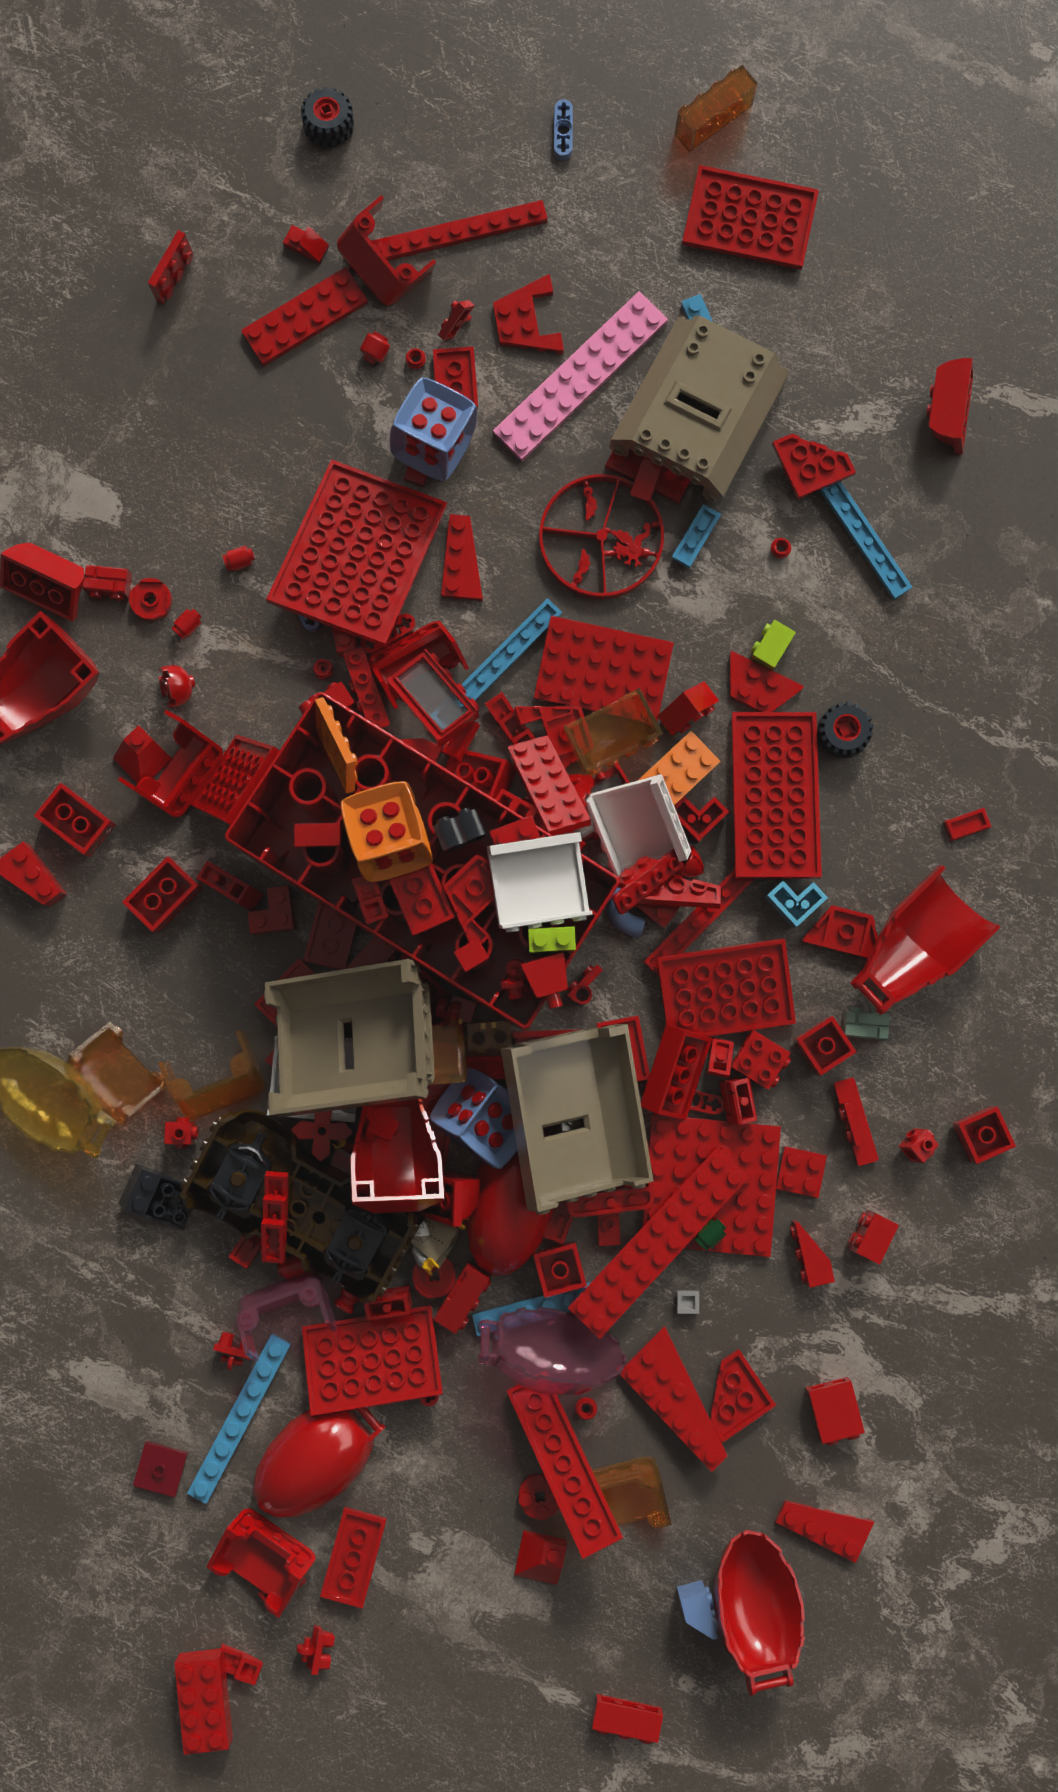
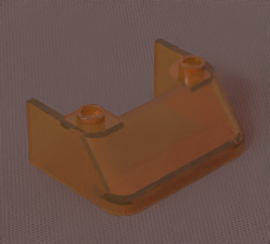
M238 1030L235 1032L243 1052L233 1056L230 1061L233 1075L194 1091L186 1079L175 1078L169 1061L158 1062L169 1094L184 1117L195 1120L256 1096L263 1091L265 1086L264 1079L245 1031Z

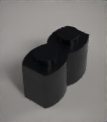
M465 808L458 811V816L449 819L446 816L436 821L437 824L433 826V829L444 854L486 837L476 809L470 810V808Z

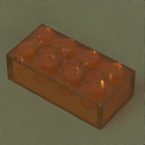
M743 65L729 71L724 79L714 82L708 91L698 94L692 103L686 104L679 109L674 134L689 153L753 106L758 85L757 81Z

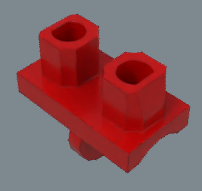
M512 959L507 963V975L501 981L502 989L508 988L509 999L523 998L524 992L530 989L529 982L521 967L523 962L519 959Z
M224 1331L219 1341L214 1344L213 1350L230 1354V1357L222 1355L220 1361L228 1363L227 1370L232 1371L234 1365L242 1367L243 1360L237 1359L236 1356L250 1360L254 1359L256 1353L253 1351L255 1339L243 1336L240 1347L232 1346L235 1334Z
M316 1625L313 1626L312 1638L305 1637L304 1644H298L296 1651L302 1654L301 1661L307 1662V1668L311 1669V1675H318L319 1670L330 1669L331 1656L329 1654H322V1648H332L335 1640L332 1632L323 1631L321 1626Z

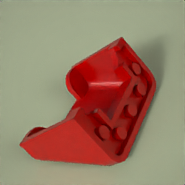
M244 1509L226 1528L206 1567L218 1576H227L232 1570L268 1595L264 1602L266 1609L280 1618L311 1569L316 1557L310 1548L252 1509Z

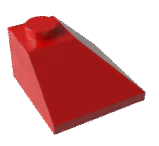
M139 725L123 739L113 757L137 784L144 777L154 778L172 760Z
M523 1530L514 1575L557 1585L567 1549L566 1539Z

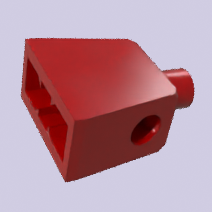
M561 952L521 964L536 999L546 997L549 1009L563 1006L559 993L568 990L564 953Z

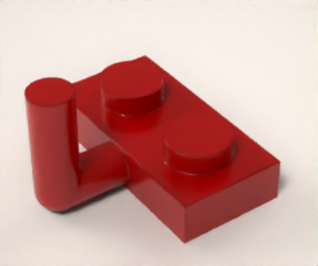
M470 300L462 302L453 301L450 305L452 313L441 324L442 329L438 336L443 341L454 338L463 323L471 321L470 312L475 305Z

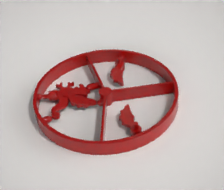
M610 474L584 476L562 487L547 504L539 530L541 555L551 575L569 591L592 599L620 597L640 587L656 569L664 545V525L661 514L652 498L650 502H646L654 512L657 521L651 524L645 523L643 528L646 532L637 535L634 542L628 532H623L621 529L611 531L610 528L606 527L619 484L632 490L634 483L630 480ZM607 481L616 483L603 529L598 530L597 533L544 527L546 517L554 503L570 489L581 484L585 487L583 495L587 498L585 521H588L592 516H595V511L598 508L596 506L597 501L592 497L593 490L591 487H588L589 482ZM651 527H659L660 548L659 552L656 553L649 551L647 548H641L642 541L649 537ZM551 533L596 539L597 543L601 544L604 593L590 592L576 587L577 584L582 582V574H585L591 565L589 561L590 556L586 554L584 549H582L581 559L578 563L579 570L574 574L573 582L570 584L554 570L546 556L542 534ZM610 533L627 546L616 542V546H613V549L616 550L615 552L614 550L604 551L603 544L607 540V534ZM617 554V559L621 560V555L623 558L628 556L629 560L625 561L624 564L630 566V562L634 559L635 568L637 565L641 566L638 560L639 557H656L650 570L639 581L625 589L606 593L604 557Z

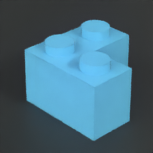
M784 881L779 883L764 897L793 929L828 899L814 882L797 896Z

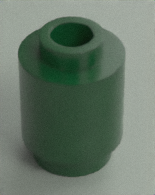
M710 1219L698 1232L695 1240L706 1251L710 1248L713 1249L727 1235L724 1232L726 1227L718 1219L715 1221Z

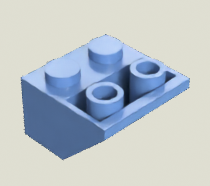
M702 1580L677 1586L686 1623L711 1639H718L716 1631L719 1629L715 1610L710 1609L714 1607L709 1586L704 1587Z

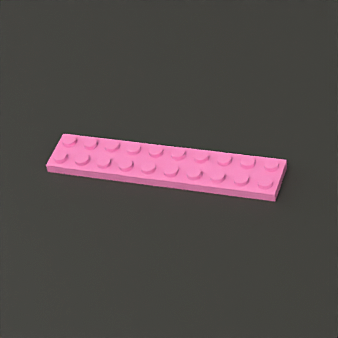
M638 291L493 430V434L522 462L668 322V318Z

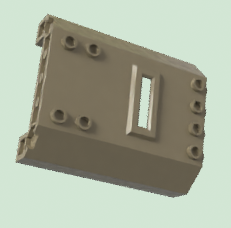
M684 316L678 317L611 438L609 449L616 455L627 458L630 450H633L636 455L651 459L654 464L664 466L670 469L672 473L688 478L693 484L704 486L702 496L711 503L721 504L784 386L789 371L786 367H780L777 363L779 358L774 352L702 316H693L692 319H686ZM681 392L720 412V414L715 419L676 398Z
M405 959L265 982L264 999L266 1005L277 1008L276 1024L278 1026V1037L276 1042L279 1053L277 1066L279 1068L278 1089L280 1094L269 1093V1100L267 1102L269 1115L288 1117L427 1098L429 1092L426 1088L435 1079L430 988L427 982H422L419 973L422 970L418 962ZM352 1022L354 1069L346 1070L344 1023Z
M628 1024L608 1025L603 1028H587L516 1043L501 1049L527 1210L534 1211L537 1215L550 1213V1209L558 1207L560 1201L574 1202L578 1200L579 1196L593 1197L597 1195L598 1191H615L616 1187L621 1185H629L633 1189H640L646 1187V1183L654 1181ZM583 1118L584 1128L544 1137V1127Z

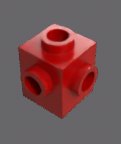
M176 1117V1121L165 1122L164 1144H175V1148H188V1144H194L195 1140L198 1139V1127H195V1122H189V1117Z
M914 1128L906 1134V1138L898 1147L911 1162L924 1163L933 1156L934 1150L939 1144L934 1139L933 1133L928 1129Z

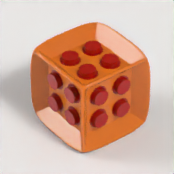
M393 782L353 794L341 801V812L349 843L357 860L358 869L367 882H378L422 869L433 862L429 841L421 815L416 806L415 796L407 782Z

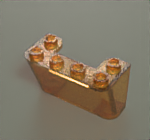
M640 688L621 697L618 701L563 727L583 775L588 774L591 776L603 770L602 766L605 764L607 767L613 766L616 762H619L617 758L623 755L628 758L638 753L636 749L644 746L646 749L659 742L658 737L663 734Z

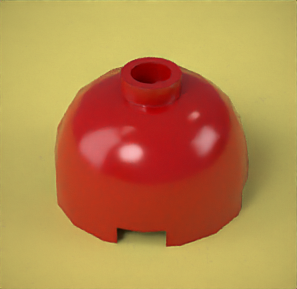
M167 665L159 667L158 671L162 672V676H158L162 696L168 697L167 707H178L189 701L192 696V688H195L193 676H189L187 671L181 666Z

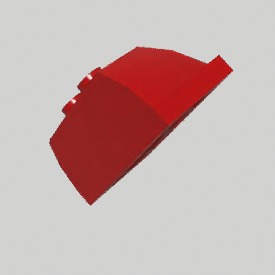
M973 358L950 360L938 366L935 384L930 386L932 404H928L927 417H930V432L940 442L954 447V454H963L974 377Z
M29 542L17 544L1 553L0 588L72 622L77 618L78 600L84 582L83 567Z
M445 1169V1171H442L444 1201L418 1213L423 1217L443 1224L460 1227L462 1221L467 1219L478 1206L480 1178Z

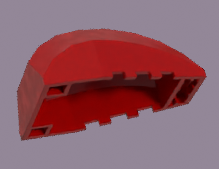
M41 611L9 641L6 646L7 650L0 657V745L25 735L77 707L97 683L100 674L94 661L61 627Z
M422 1099L363 1106L350 1162V1189L353 1205L372 1213L419 1212L444 1201L441 1154L437 1148L434 1133L430 1128ZM375 1112L400 1122L397 1135L393 1136L391 1142L376 1137L374 1143L365 1140L366 1129Z

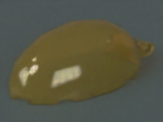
M23 1046L0 1048V1104L3 1106L0 1109L4 1115L28 1138L38 1144L42 1142L50 1147L49 1150L56 1152L61 1150L72 1154L81 1149L88 1156L98 1158L101 1153L100 1148L109 1130L114 1127L115 1120L103 1111L102 1103L93 1084L76 1067L46 1050ZM99 1130V1132H98V1134H97V1136H96L94 1142L91 1143L90 1141L93 1139V1137L95 1136V1134H96L97 1131Z

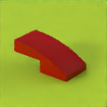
M363 876L352 879L366 923L370 924L389 917L378 883L367 882Z
M221 1644L220 1650L223 1649L225 1656V1672L233 1674L234 1679L255 1685L263 1662L245 1652Z

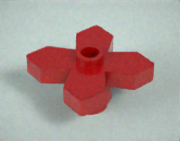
M332 1111L314 1113L315 1122L301 1120L292 1128V1132L300 1140L314 1139L312 1154L319 1161L324 1160L331 1153L330 1139L344 1141L353 1132L345 1122L331 1123ZM324 1127L326 1134L320 1135L318 1129Z

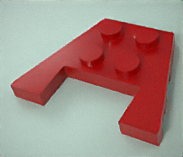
M550 274L493 302L500 345L524 349L529 347L536 348L538 351L546 352V350L556 351L559 354L564 353L561 332L539 335L533 298L553 295Z
M514 707L520 726L541 719L546 736L548 735L564 768H567L594 747L581 707Z
M476 854L443 885V888L468 942L479 939L480 943L483 944L490 936L475 922L474 918L495 898L489 861Z

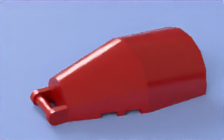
M943 865L937 866L891 911L862 971L850 983L854 989H858L876 1007L875 1011L879 1015L884 1014L894 1003L918 992V990L936 983V981L945 976L954 974L1001 928L998 924L992 923L977 914L955 894L941 875L946 869ZM867 981L885 999L881 1001L864 982Z

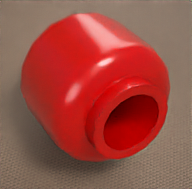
M375 331L373 334L368 333L360 347L361 353L364 354L363 359L373 365L375 361L382 363L390 350L389 339Z

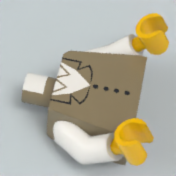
M425 1217L413 1240H410L413 1246L412 1254L417 1265L422 1267L431 1276L433 1274L431 1269L433 1267L440 1268L460 1238L461 1233L459 1229ZM461 1224L459 1228L464 1230L465 1226Z

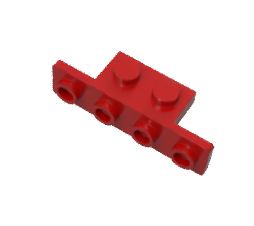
M363 647L344 652L343 656L352 679L348 682L352 693L356 692L359 698L355 700L359 712L363 711L365 718L380 728L389 726L390 722Z
M671 849L659 860L644 856L638 859L631 868L621 873L618 888H621V890L612 896V901L619 914L623 915L683 867L682 861L679 862L675 849Z
M851 1077L834 1082V1089L840 1105L839 1115L842 1122H845L847 1129L845 1130V1135L848 1143L851 1142L857 1165L861 1166L878 1161L879 1158L855 1079Z

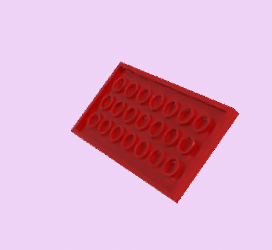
M732 712L735 879H821L816 712Z

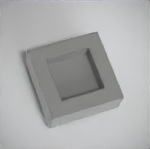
M677 1290V1314H699L698 1290Z

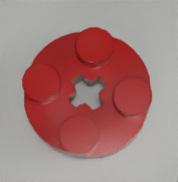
M145 578L131 589L129 604L138 617L147 621H156L168 615L172 606V594L168 587L160 580ZM150 595H153V597L156 599V601L153 602V604H149L147 601H145L146 598L150 597Z
M447 1257L439 1269L436 1267L431 1269V1272L437 1270L440 1277L439 1280L435 1279L433 1282L429 1280L430 1275L417 1263L415 1264L412 1272L414 1286L424 1297H442L452 1289L455 1283L456 1270Z
M544 1473L531 1474L523 1480L519 1488V1504L524 1513L531 1518L546 1520L548 1517L553 1516L559 1510V1506ZM543 1490L546 1499L544 1501H537L535 1492L540 1493Z

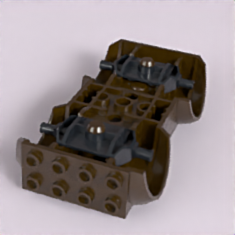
M247 1109L236 1113L230 1111L224 1116L221 1115L218 1120L215 1119L209 1130L212 1132L210 1137L206 1138L200 1147L201 1155L199 1158L196 1157L190 1166L192 1173L189 1177H185L180 1186L182 1192L179 1197L182 1198L184 1207L202 1211L225 1222L239 1231L245 1239H249L254 1235L261 1237L263 1198L265 1196L264 1175L266 1171L288 1173L286 1251L301 1259L302 1270L316 1273L339 1284L356 1295L360 1300L359 1302L363 1304L371 1301L375 1302L378 1296L382 1298L401 1263L400 1259L404 1257L411 1244V1241L408 1239L413 1240L421 1225V1222L418 1221L421 1214L418 1212L372 1213L353 1205L350 1176L297 1148L295 1134L291 1128L275 1116L267 1115V1113L258 1110ZM294 1203H302L305 1211L303 1213L296 1212L294 1210ZM317 1211L325 1215V1221L321 1224L316 1223L313 1219V1214Z

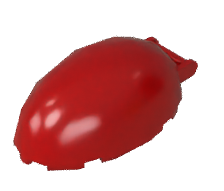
M518 1151L501 1169L492 1168L481 1162L475 1176L480 1178L478 1206L468 1217L469 1220H466L469 1238L468 1246L477 1265L492 1276L512 1274L530 1259L541 1244L554 1212V1208H552L550 1213L537 1215L536 1212L527 1210Z
M367 1408L357 1409V1411L374 1430L372 1433L367 1430L352 1411L311 1417L310 1409L290 1421L269 1444L256 1468L253 1494L259 1509L273 1517H298L322 1508L346 1491L361 1474L373 1450L374 1438L384 1430L385 1425L383 1423L380 1424Z
M744 1530L732 1538L722 1551L714 1579L715 1617L723 1645L734 1663L744 1673L747 1691L750 1696H753L759 1691L784 1685L787 1687L794 1685L791 1669L797 1667L800 1661L801 1647L804 1646L803 1621H805L804 1603L795 1573L782 1555L781 1548L763 1533ZM779 1671L783 1672V1676L759 1682L754 1680L758 1676Z

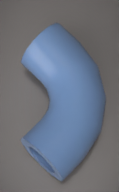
M617 888L616 891H615V893H614V895H615L618 891H620L621 888ZM611 898L606 906L610 922L618 931L640 938L645 918L633 915L629 911L623 915L619 914Z

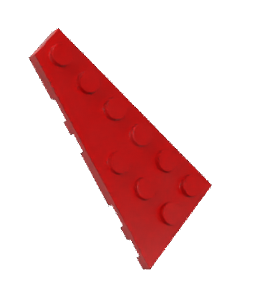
M664 1326L618 1373L713 1472L728 1455Z

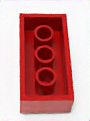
M217 1648L179 1653L174 1665L184 1755L228 1750L233 1739L223 1649Z

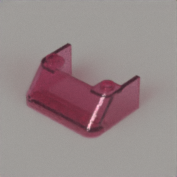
M307 1271L304 1274L254 1291L241 1298L238 1306L237 1325L245 1355L254 1362L259 1361L251 1332L259 1323V1315L298 1300L307 1307H314L320 1304L325 1324L333 1332L338 1331L321 1275Z

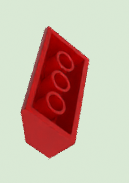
M666 1024L641 1100V1107L659 1115L686 1120L712 1038Z

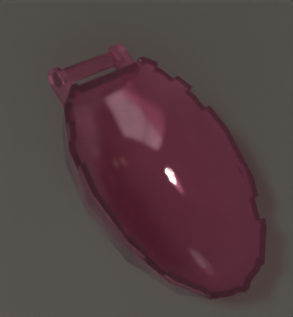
M526 1307L517 1309L516 1312L503 1313L500 1315L498 1322L487 1319L479 1322L481 1346L478 1362L497 1367L501 1373L518 1386L541 1394L581 1395L605 1387L621 1375L627 1361L626 1354L622 1353L619 1346L620 1342L608 1331L599 1339L576 1315L556 1309L538 1307L537 1310H526ZM490 1333H494L492 1353H489Z

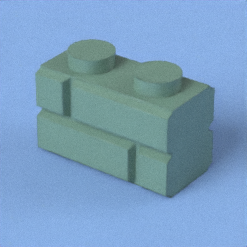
M849 1007V1011H843L842 1030L849 1038L886 1041L889 1034L890 1015H879L875 1009H871V1013L862 1012V1008Z

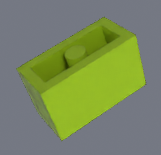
M775 619L771 625L767 623L761 633L764 636L762 641H756L750 651L753 653L750 660L773 671L796 632Z
M575 927L528 929L529 954L574 952L576 950Z

